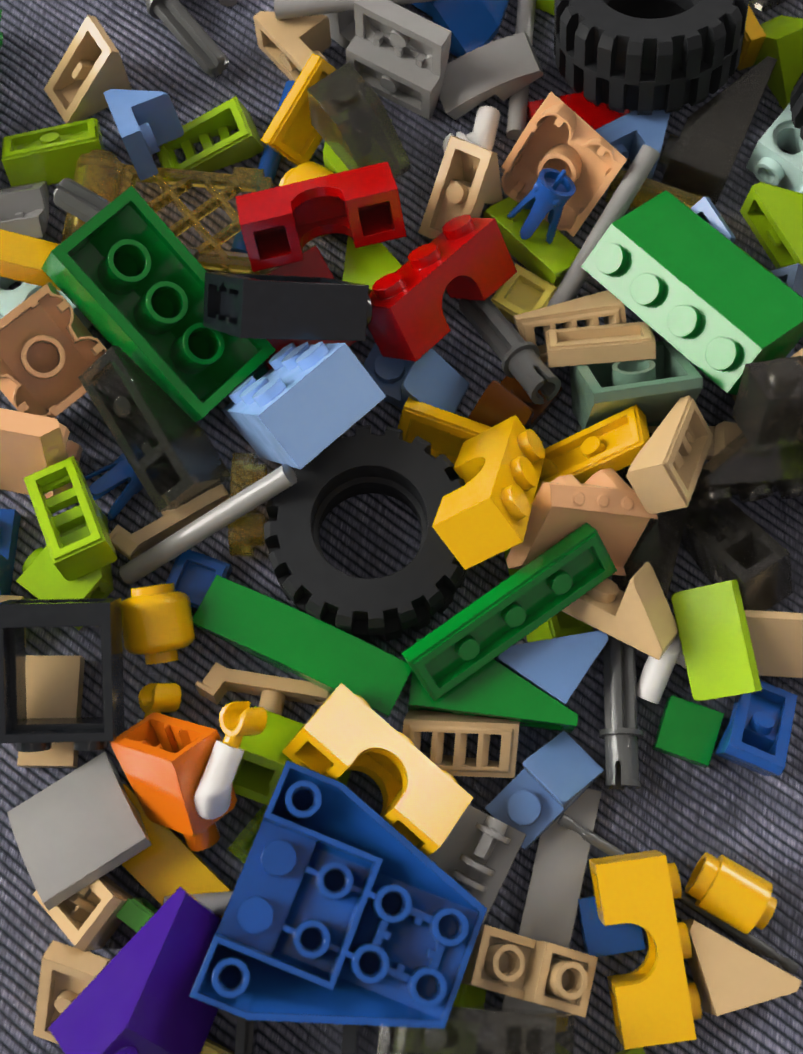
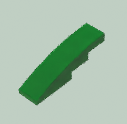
M216 575L193 616L194 626L285 673L289 671L330 693L341 683L344 684L354 694L364 698L373 711L385 718L389 717L412 671L406 661L362 639L219 575Z

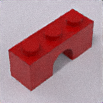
M388 161L235 196L240 228L252 272L303 261L302 249L305 244L325 234L340 233L348 235L353 239L355 248L407 236L398 187Z
M468 214L452 218L443 225V232L434 240L414 249L408 255L409 261L394 273L381 277L373 284V291L368 294L372 303V318L368 328L383 357L416 362L451 331L442 309L445 289L450 298L485 301L517 272L495 218H472Z

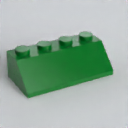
M132 185L54 248L41 268L186 428L205 417L276 351L267 339L238 338L203 326L205 272L207 271Z
M667 190L611 223L581 266L728 394L752 399L760 390L757 386L759 384L758 381L777 368L803 337V297Z

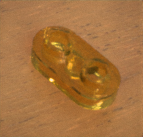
M256 453L233 454L230 498L268 474L267 464L258 463ZM257 508L228 525V542L231 556L253 557L255 546H264L265 515L257 514Z

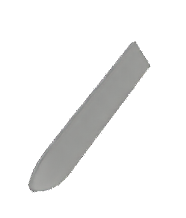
M588 788L564 814L572 818L579 826L593 832L602 791ZM559 817L539 837L518 935L569 948L591 844L575 831L558 823ZM504 995L492 1054H547L556 1010Z

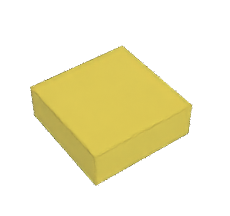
M515 264L517 272L497 290L491 299L505 318L514 325V315L546 307L558 288L518 264Z

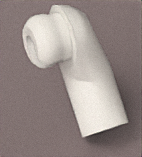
M492 106L479 107L473 131L467 135L457 132L456 137L492 151L501 116L500 111ZM450 133L449 135H447V137H446V138L444 139V141H443V147H442V148H443L444 153H445V150H446V147H447V144H448L450 135L454 136L453 133Z
M679 633L659 660L648 656L636 685L638 697L651 703L659 704L675 664L681 665L686 669Z

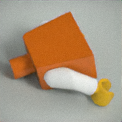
M149 683L140 690L138 696L140 708L145 712L144 719H138L135 725L118 735L114 741L109 742L145 815L151 822L182 833L188 849L191 851H203L219 841L220 833L216 822L233 810L236 805L237 798L232 782L244 750L239 748L243 736L262 733L267 724V712L263 707L250 708L249 701L228 703L219 713L220 727L223 733H225L224 739L221 741L217 729L161 714L173 713L178 710L182 698L179 684Z

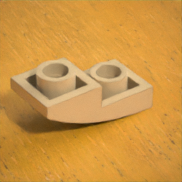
M482 924L461 983L586 1018L598 957Z

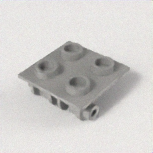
M468 805L442 846L428 856V858L487 908L482 922L484 924L526 834Z

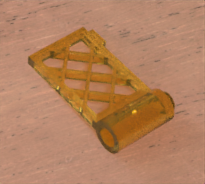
M94 149L89 153L80 155L77 159L73 180L110 202L131 185L135 189L136 182L156 183L163 193L147 204L155 213L171 202L178 208L184 217L170 226L169 229L177 237L190 227H194L205 240L204 243L195 248L200 252L198 262L204 269L260 274V271L252 272L249 257L229 256L220 245L241 231L238 213L229 204L228 200L241 191L257 192L273 188L272 177H264V169L234 167L233 174L157 167L159 174L140 181L134 165L123 164L115 154L109 151ZM192 187L205 188L212 197L193 211H190L179 198V196ZM221 206L233 222L214 236H211L199 221ZM67 212L61 243L83 226L85 222Z

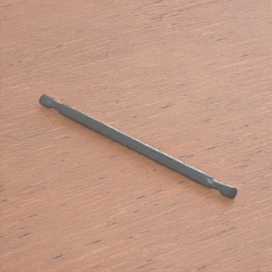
M563 813L558 821L560 825L575 831L585 841L609 856L626 854L591 830L579 826L566 814ZM682 889V897L677 900L762 955L774 959L790 973L795 974L798 971V963L790 958L783 957L773 947L753 934L748 933L745 935L695 906L697 899L686 894Z

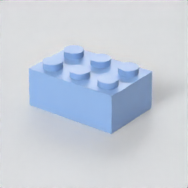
M320 341L316 344H308V342H305L298 347L294 343H290L268 361L272 369L260 379L256 380L254 376H250L229 393L228 396L232 402L223 408L222 411L260 458L279 464H287L290 467L301 470L386 396L346 343L324 344L323 341Z

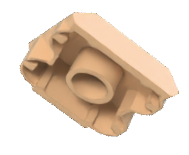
M551 91L528 122L501 166V172L503 173L501 178L502 189L511 199L520 202L533 189L542 169L552 168L559 171L565 169L566 175L574 182L576 191L565 204L557 229L566 231L574 238L627 161V158ZM547 214V215L545 216V218H544V220H546L547 222H548V214Z
M51 282L45 284L0 319V391L19 412L55 418L117 368L109 358L108 350L98 338L91 335L73 312L72 306L59 294Z
M0 408V490L29 495L24 477L71 456H74L79 463L83 449L79 444L68 440L69 429L59 423L56 418ZM72 482L44 494L46 499L72 488Z
M613 468L599 470L585 483H580L572 474L559 476L551 482L542 483L532 503L523 543L510 549L506 563L509 569L523 568L587 522L597 530L617 569L612 575L626 576L624 565L650 518L658 519L657 514H650L645 510L634 489Z

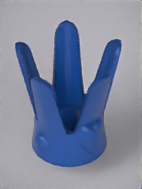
M545 168L540 171L533 189L507 215L508 218H513L523 208L531 210L520 230L522 239L530 238L548 214L550 225L546 241L548 244L552 243L563 208L576 191L574 182L566 175L565 169L559 171Z
M128 447L114 462L84 475L85 480H88L109 470L89 486L94 500L101 498L121 484L129 482L108 512L109 521L115 519L134 494H137L156 478L150 467L146 464L155 455V452L151 451L142 459L132 448Z

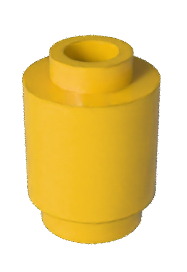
M707 852L704 853L695 865L685 887V893L697 899L695 906L745 935L751 932L754 927L763 930L771 920L777 906V899L771 896L773 890L771 882L724 855L716 858Z

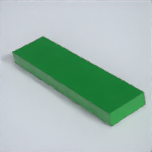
M586 522L401 654L428 695L435 701L614 574L617 569L597 530Z

